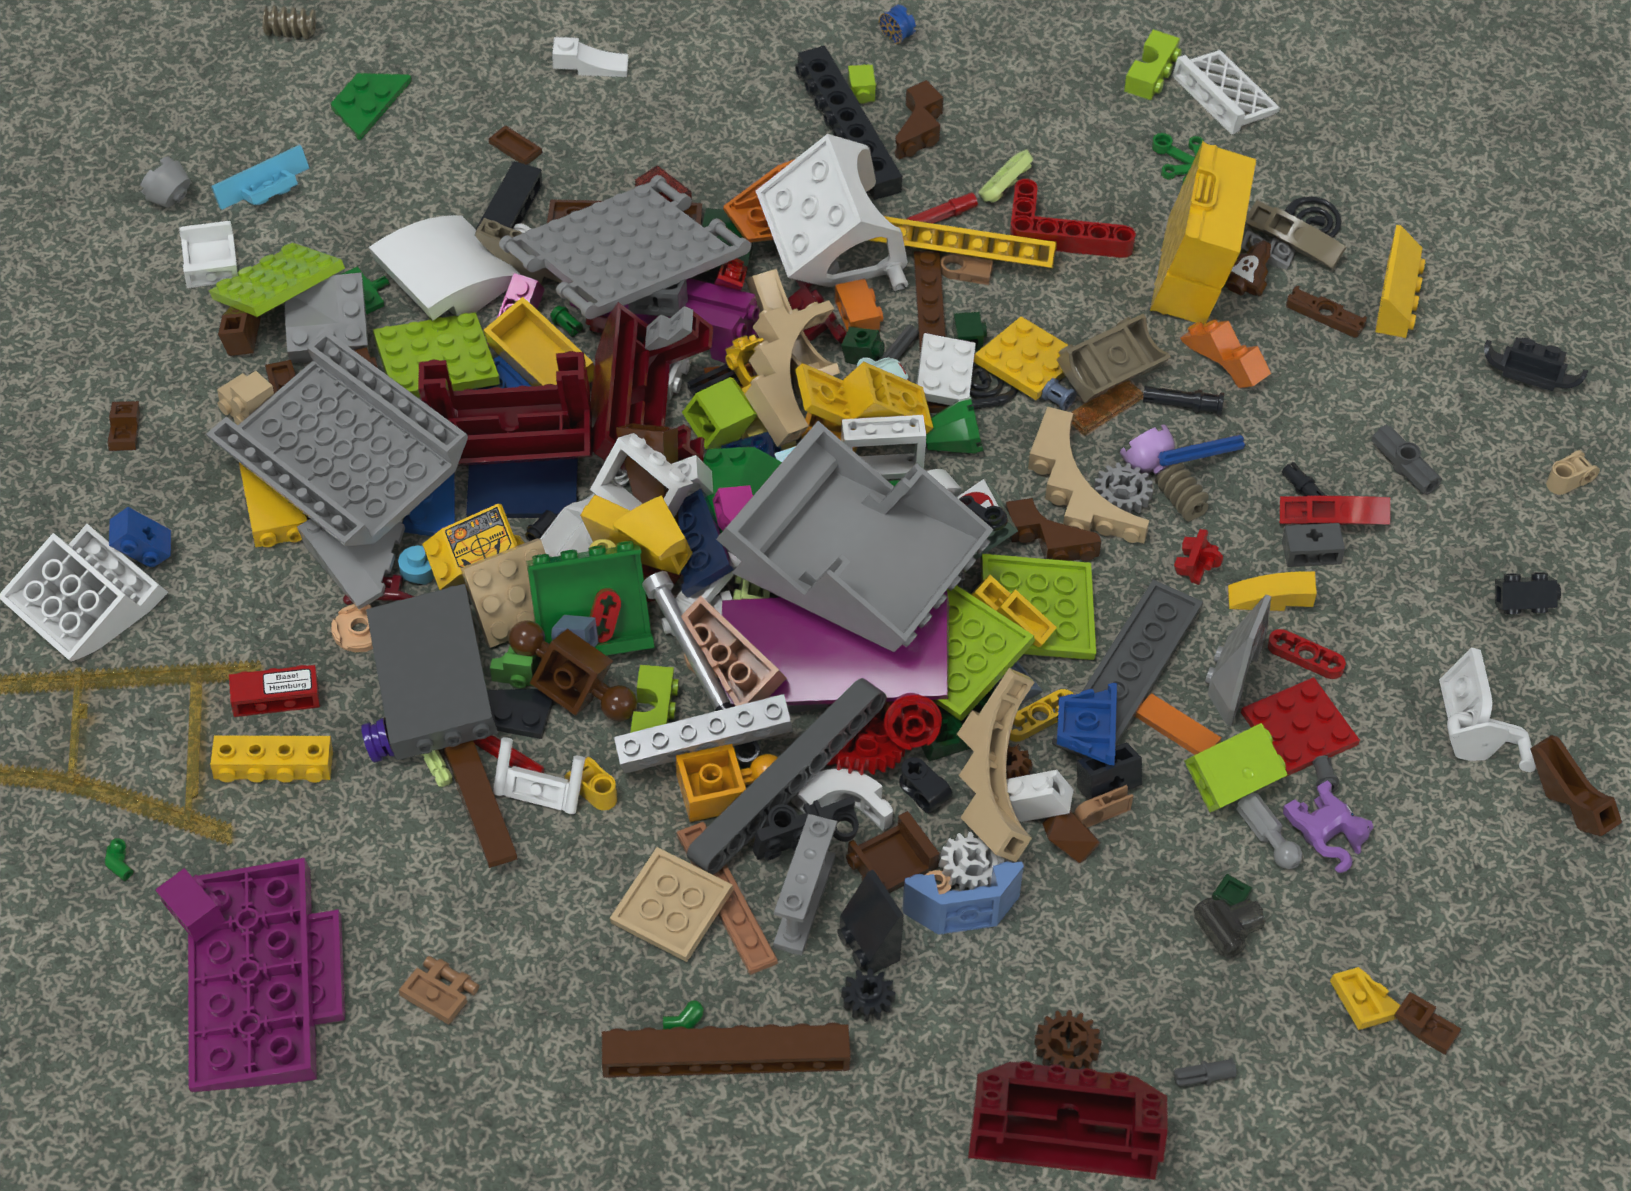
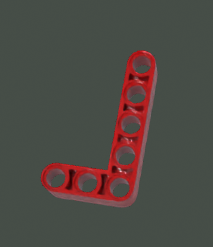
M1021 179L1016 182L1010 235L1056 242L1057 252L1126 258L1132 255L1136 233L1130 226L1035 216L1038 190L1036 182L1031 179Z

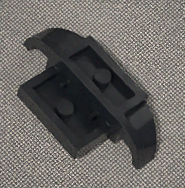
M1516 337L1513 346H1507L1504 354H1500L1492 348V341L1486 340L1484 344L1486 359L1492 366L1503 371L1502 376L1552 392L1555 387L1564 389L1576 387L1585 380L1588 374V370L1585 369L1579 375L1565 374L1568 364L1564 363L1567 352L1561 351L1560 348L1553 345L1544 346L1538 344L1530 338Z

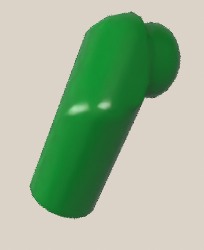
M116 838L111 840L110 845L106 849L105 865L125 882L134 874V870L124 863L126 843L124 840Z
M693 1000L688 1002L679 1016H663V1029H672L674 1027L693 1029L703 1017L704 1008L702 1004Z

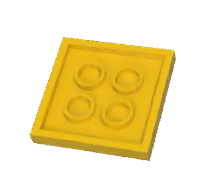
M1021 316L975 353L973 362L1034 400H1037L1042 396V391L1048 381L1052 378L1060 381L1065 377L1057 362V358L1060 356L1059 351L1068 346V344Z

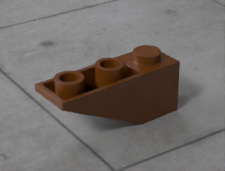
M229 307L221 318L218 335L228 356L254 353L261 315L256 317L233 307Z

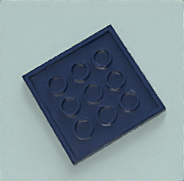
M578 458L469 465L466 517L496 504H502L507 518H540L546 510L553 512L557 516L566 506L577 502Z

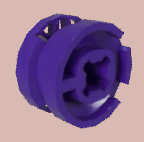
M385 717L380 718L374 724L370 722L362 724L361 730L364 744L372 762H379L382 760V757L387 755L395 757L390 745Z

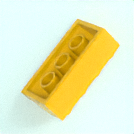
M1396 225L1375 332L1406 338L1408 329L1413 330L1416 315L1411 313L1417 310L1419 296H1416L1415 292H1420L1422 277H1418V274H1423L1426 259L1421 258L1423 248L1401 225Z

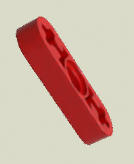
M1277 629L1271 632L1268 640V649L1272 654L1328 679H1337L1343 675L1346 661L1339 653L1284 629ZM1280 640H1284L1285 643L1281 646L1276 644ZM1293 645H1296L1294 652L1290 651L1293 648ZM1303 650L1310 651L1314 657L1304 659L1299 655V652ZM1319 656L1323 657V658L1320 660V664L1317 663V662H1318V659H1319ZM1332 662L1337 664L1333 669L1328 667Z

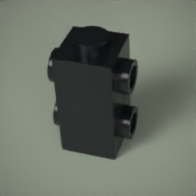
M1546 572L1531 573V577L1521 578V574L1510 573L1504 574L1502 579H1495V605L1499 609L1504 610L1505 614H1520L1521 609H1531L1533 613H1547L1548 608H1557V600L1561 598L1560 584L1557 583L1556 579L1548 576Z

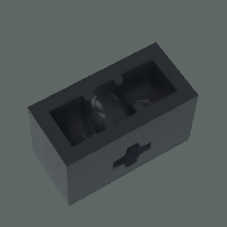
M1127 742L1115 746L1114 765H1108L1088 756L1077 760V788L1088 800L1125 785L1128 786V790L1142 785V757Z

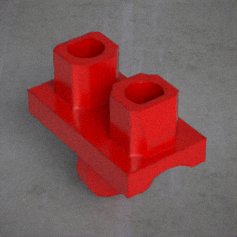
M1199 529L1197 537H1184L1182 550L1184 555H1189V557H1177L1174 563L1177 575L1189 576L1191 583L1200 585L1205 570L1210 571L1211 568H1217L1223 562V555L1218 551L1219 547L1208 542V530Z

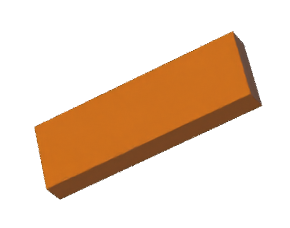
M1152 693L1136 712V718L1194 755L1221 743L1222 737Z

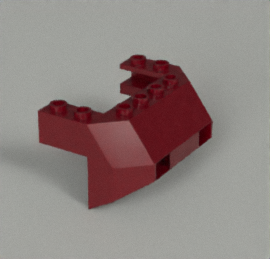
M617 302L608 316L595 355L591 393L592 451L606 461L618 439L616 427L630 423L665 426L670 364L712 349L713 326L694 311L692 332L671 345L650 351L645 349L647 323L619 302ZM685 424L678 426V461L696 455L703 462L705 439L699 437L690 441L691 429ZM623 462V464L620 467V470L627 471L625 463Z
M568 351L556 353L559 370L556 371L557 385L546 384L544 386H518L513 388L493 387L490 389L454 391L446 360L419 362L418 390L421 401L467 434L468 439L458 466L593 457L590 387L584 352Z
M1029 1061L1008 1062L977 1074L968 1158L1156 1180L1158 1162L1164 1161L1168 1133L1167 1095L1140 1078L1123 1072L1105 1073L1097 1072L1090 1068L1079 1070L1065 1068L1061 1065L1044 1066L1036 1065Z

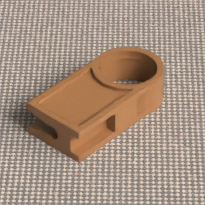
M950 253L941 260V273L948 279L989 285L993 260ZM948 263H957L961 265L962 268L958 270H950L947 269L945 265Z
M1125 785L1083 802L1076 808L1074 814L1088 828L1131 810L1134 796L1133 794L1128 795V786Z

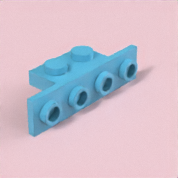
M298 145L211 187L221 210L242 200H246L253 205H261L276 194L280 195L289 192L291 187L298 184L295 175L309 169V165L302 146Z

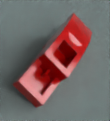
M1280 496V524L1339 523L1340 525H1390V497Z

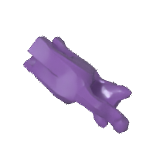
M1327 780L1317 786L1319 797L1314 799L1317 810L1310 814L1308 806L1304 802L1300 804L1294 799L1284 806L1283 814L1294 827L1303 833L1305 841L1315 847L1319 854L1328 858H1339L1341 862L1335 867V871L1343 873L1352 866V857L1348 851L1340 847L1326 846V842L1338 833L1343 832L1355 853L1360 854L1361 845L1368 839L1374 827L1372 821L1355 816L1346 803L1335 797L1331 793L1332 785Z

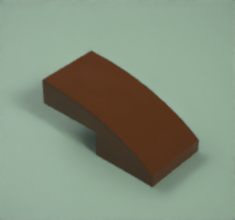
M139 401L112 402L109 415L110 431L107 442L109 451L136 450L140 411Z
M1409 992L1394 1017L1422 1042L1446 1055L1459 1036L1461 1028L1435 1014L1436 1006Z

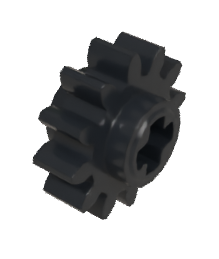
M869 968L867 975H863L857 969L855 979L846 977V987H842L841 997L844 998V1009L852 1008L853 1018L862 1013L865 1022L869 1020L871 1014H874L875 1018L880 1020L881 1010L887 1013L891 1012V1003L895 1002L896 992L892 991V980L884 982L885 972H880L877 976H874L873 969Z

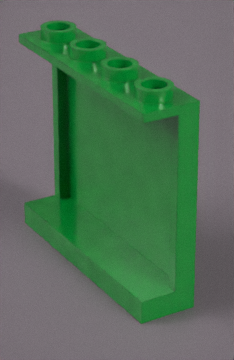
M623 541L617 543V547L606 549L604 545L589 547L587 552L577 553V550H565L560 552L561 556L549 557V554H539L533 556L532 560L526 561L534 620L542 627L545 633V642L550 644L553 641L551 636L552 628L564 615L590 617L596 594L604 588H611L618 593L621 600L619 615L612 637L606 642H598L595 648L605 655L655 648L650 629L646 593L642 587L644 578L640 556L642 551L639 545L633 544V541ZM608 595L607 599H601L600 601L604 605V613H607L609 605L615 604L611 595ZM602 618L600 625L596 626L597 635H601L602 631L607 632L608 630L604 626L605 618Z

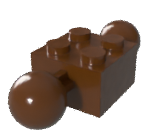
M520 621L510 630L509 644L516 654L523 656L537 655L542 659L530 684L576 716L590 704L595 696L601 701L602 712L608 719L615 722H623L633 716V711L637 709V698L634 692L626 686L616 685L609 687L602 682L613 660L568 628L551 641L550 644L545 642V633L542 627L534 621Z

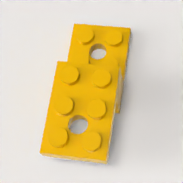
M862 362L843 380L803 363L795 369L803 407L810 414L841 426L842 419L923 415L926 434L933 429L924 389L913 382L866 362Z

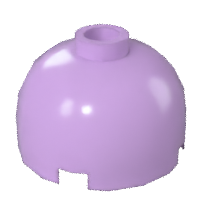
M1161 425L1162 430L1159 432L1155 427L1130 441L1131 448L1127 452L1124 447L1121 449L1120 454L1126 463L1131 464V469L1138 467L1141 468L1140 473L1142 474L1154 472L1155 475H1158L1168 467L1161 466L1158 458L1160 452L1175 449V441L1166 425Z

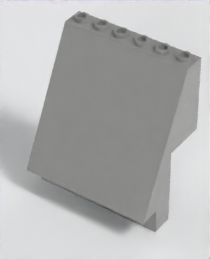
M817 421L716 540L741 561L732 572L733 574L895 652L901 645L907 647L915 639L917 634L914 630L917 626L922 628L930 620L932 615L929 611L932 607L936 610L944 602L947 596L943 593L946 589L951 591L962 578L958 574L961 570L966 572L974 564L976 559L972 556L976 552L981 554L989 545L990 541L987 537L994 529L919 464L916 463L893 486L823 424Z

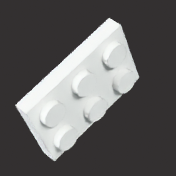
M924 333L917 385L923 387L926 401L952 405L960 399L969 397L975 343Z

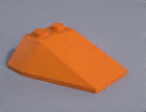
M794 160L776 166L723 206L725 213L742 236L749 242L774 240L756 190Z

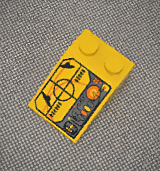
M496 504L444 527L422 544L439 590L451 586L466 585L461 571L462 567L518 546L502 504Z

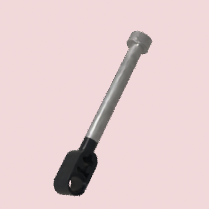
M661 571L649 576L643 581L642 587L649 599H656L715 711L731 708L732 705L705 654L681 617L683 613L670 591L674 585L668 573ZM757 740L733 746L738 764L743 769L750 768L753 760L762 755ZM746 749L755 751L754 756L748 759L741 757V753Z

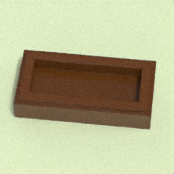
M506 125L488 138L489 144L522 164L528 165L542 154L541 147Z

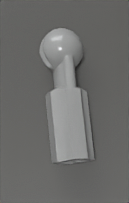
M1252 792L1250 795L1244 796L1237 803L1238 807L1236 810L1261 842H1269L1274 848L1273 858L1278 866L1285 869L1296 868L1302 861L1303 852L1300 846L1295 842L1284 839L1280 833L1282 824L1258 793Z

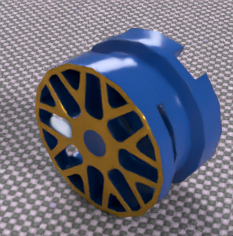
M899 4L892 7L889 12L882 13L879 17V25L883 34L886 37L890 35L889 39H893L895 44L915 33L913 28L916 26L912 14L908 15L906 13L907 8Z

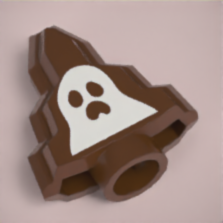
M1262 240L1252 245L1246 253L1239 254L1226 283L1230 291L1240 296H1243L1245 292L1255 296H1262L1267 286L1265 278L1268 274L1266 264L1270 259V243Z

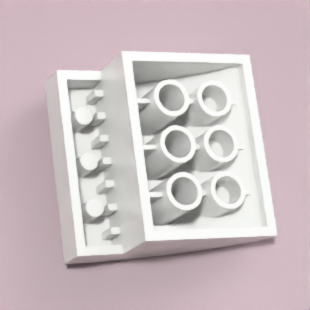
M458 215L429 218L410 224L385 236L369 247L374 260L432 320H435L447 310L454 316L479 311L508 290L513 274H519L510 264L496 258L476 238V229L463 216Z
M86 524L69 544L53 533L0 593V600L72 662L102 648L150 612L168 592L122 552L110 547L108 540L90 525Z

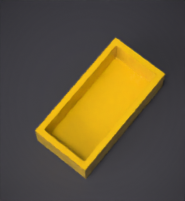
M521 297L483 330L488 345L531 386L557 385L556 371L559 370L556 353L568 351L582 352L524 297ZM584 354L589 383L593 381L594 363Z

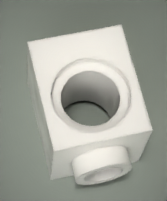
M696 455L672 464L675 468L682 470V474L686 475L693 482L687 496L700 488L707 496L713 494L712 470Z

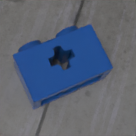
M127 507L110 519L109 546L148 567H155L171 556V530Z

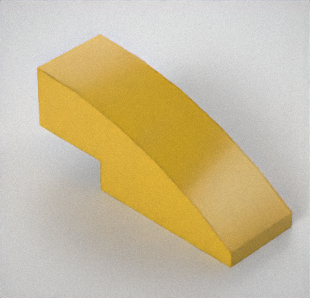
M1315 571L1275 573L1228 585L1229 609L1252 610L1265 595L1271 596L1270 611H1285L1286 606L1314 607L1317 594Z
M991 575L984 579L971 594L1034 635L1035 642L1033 645L1041 647L1057 628L1016 589L1010 593Z

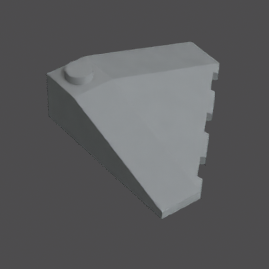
M312 519L297 526L307 550L359 610L383 596L385 584L382 583L384 574H390L395 560L392 550L394 544H400L405 530L404 524H401L402 520L375 544L345 546Z

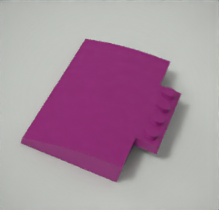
M947 590L943 593L947 596L944 602L936 610L932 607L929 611L932 615L930 620L922 628L917 626L914 630L917 634L915 639L907 647L901 645L895 652L780 596L778 598L722 600V616L787 678L769 696L770 698L784 694L787 706L833 704L860 678L866 679L887 695L886 702L894 701L897 697L906 693H917L930 700L948 699L949 598ZM719 679V682L725 694L727 695L732 707H735L733 700L731 699L730 695L725 690L724 686L722 685Z
M305 857L199 875L207 887L204 891L208 896L214 893L222 903L223 908L220 909V912L225 921L197 942L188 934V1053L190 1092L316 1080L315 1025L345 1020L342 917L339 909L312 914L311 870Z

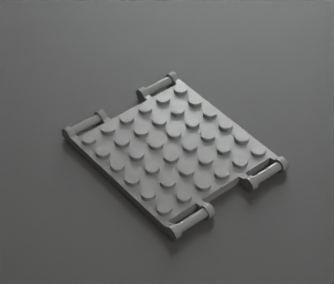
M661 175L654 176L651 182L639 185L622 194H616L612 198L594 203L592 206L580 211H574L570 215L552 220L540 227L529 229L527 232L515 237L504 236L499 242L500 248L507 253L513 254L529 272H535L546 267L563 282L557 286L556 293L562 299H568L581 310V314L587 319H593L612 311L617 302L623 306L658 290L677 284L684 279H689L741 257L751 249V243L747 239L740 238L731 232L720 219L712 220L709 226L704 228L685 214L683 211L690 207L691 198L684 193H679L667 184V180ZM659 192L664 193L673 201L669 202L667 199L661 196ZM717 236H721L733 246L729 247L718 239Z

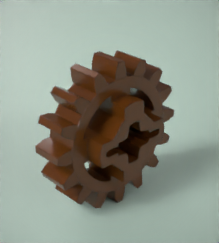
M1071 1010L1067 1011L1066 1016H1062L1059 1011H1055L1054 1019L1046 1016L1044 1018V1025H1038L1037 1035H1035L1034 1045L1037 1046L1036 1055L1043 1056L1042 1064L1046 1066L1051 1063L1079 1070L1082 1069V1066L1091 1068L1092 1060H1098L1102 1040L1099 1039L1100 1030L1092 1029L1094 1021L1090 1019L1084 1022L1083 1013L1073 1017ZM1066 1035L1069 1036L1070 1048H1067Z

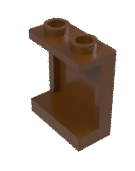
M906 811L898 816L897 826L860 845H857L854 840L848 842L846 860L852 870L857 869L862 875V880L868 871L874 869L887 891L891 893L904 886V878H910L917 874L926 875L928 872L939 867L940 853L909 811Z

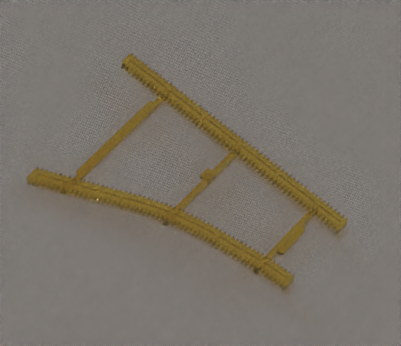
M258 659L256 663L253 660L250 663L246 660L244 664L242 661L239 664L236 661L233 664L229 661L226 665L223 661L222 665L219 662L214 665L212 662L210 666L206 662L204 666L202 663L199 666L196 663L194 665L189 663L187 667L185 664L182 667L179 664L174 667L172 664L169 668L166 664L164 668L162 665L159 668L155 665L153 669L149 665L147 669L145 666L142 669L139 666L134 669L132 666L130 670L127 667L124 670L120 667L117 671L115 667L113 671L110 668L107 671L104 668L101 671L97 668L95 672L93 669L90 672L87 669L82 672L81 667H77L72 673L70 670L67 673L63 670L60 674L57 670L55 674L53 671L50 674L45 671L43 675L41 671L38 675L35 672L32 675L28 672L26 676L24 672L20 676L18 673L15 676L12 673L7 676L5 673L3 677L0 674V695L2 692L6 695L8 691L12 695L14 691L16 694L19 691L24 694L27 690L29 694L31 690L34 693L37 690L41 693L44 689L47 693L49 689L51 692L54 689L58 692L60 688L63 692L66 688L68 691L71 688L74 689L68 771L65 774L63 770L59 773L58 769L53 772L52 768L48 771L47 767L42 770V767L37 770L36 766L31 769V766L26 769L25 765L20 769L19 765L14 768V764L9 768L8 764L3 767L1 763L0 784L2 782L3 786L8 783L10 787L14 783L15 787L19 784L20 788L25 785V788L30 785L31 789L35 785L36 789L40 786L41 790L45 787L46 790L51 788V791L56 789V792L61 789V793L66 790L67 794L69 792L72 795L76 793V796L81 794L82 798L86 795L87 799L91 797V800L96 798V802L101 800V803L105 801L106 805L110 803L111 806L116 805V808L121 806L122 810L126 808L127 812L131 810L132 814L134 812H137V815L142 813L143 817L147 815L148 819L152 817L153 821L158 819V822L163 820V824L167 822L169 826L173 824L174 828L179 826V830L184 827L185 831L189 829L190 833L194 831L195 835L200 833V836L205 835L206 839L208 837L211 840L216 838V842L221 840L222 844L226 842L228 846L232 843V823L227 825L226 821L222 823L221 819L216 821V817L211 819L210 815L206 817L205 813L200 815V812L195 814V810L192 811V801L198 797L202 711L201 684L203 681L208 684L210 680L212 684L215 680L218 683L221 680L225 683L227 679L229 681V674H237L244 671H262V665ZM175 682L177 685L181 682L183 685L186 682L189 683L190 706L185 809L184 806L179 808V805L174 807V803L169 805L168 801L164 803L163 799L158 801V798H155L153 800V796L148 798L147 794L143 796L142 792L138 794L137 790L132 792V789H129L127 791L126 787L122 789L121 785L117 787L116 783L112 785L111 782L107 784L106 780L101 782V779L96 781L95 777L91 780L90 776L86 778L85 775L80 777L79 773L76 775L80 719H87L88 705L81 704L83 687L87 691L89 687L91 690L94 687L99 690L101 686L104 690L106 686L109 689L112 686L116 689L118 685L121 689L123 685L126 688L131 685L133 688L136 684L139 688L141 684L143 687L146 684L150 687L153 683L156 687L158 683L160 686L163 683L166 686L169 683L173 686Z

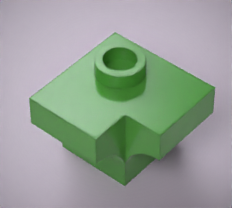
M509 646L508 652L504 656L492 658L490 665L491 679L494 682L509 683L515 688L534 687L530 682L539 666L540 657L537 655H518Z

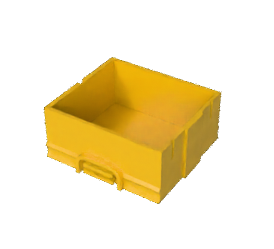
M1202 141L1167 220L1150 311H1157L1163 315L1168 314L1191 322L1206 324L1221 293V289L1224 287L1240 254L1256 159L1224 150L1216 145H1209Z

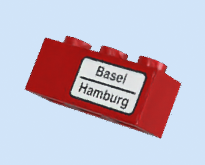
M299 665L290 668H271L263 671H244L237 674H229L230 703L234 717L320 708L315 665Z

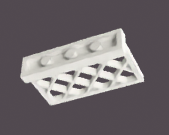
M1221 50L1193 59H1189L1186 55L1177 58L1172 77L1230 134L1240 131L1242 125L1279 112L1280 107ZM1216 59H1219L1224 64V66L1214 64L1211 62ZM1198 67L1204 68L1206 71H1201ZM1209 70L1222 73V76L1209 73ZM1226 74L1235 75L1239 80L1228 78L1225 76ZM1214 82L1221 83V85L1217 86ZM1224 84H1225V85H1228V86L1236 87L1237 90L1225 88V87H1224ZM1241 89L1251 90L1254 95L1241 92ZM1228 96L1236 98L1235 101L1231 100ZM1239 99L1252 102V105L1241 103ZM1256 103L1265 104L1268 108L1257 107ZM1243 111L1250 112L1251 114L1245 115Z

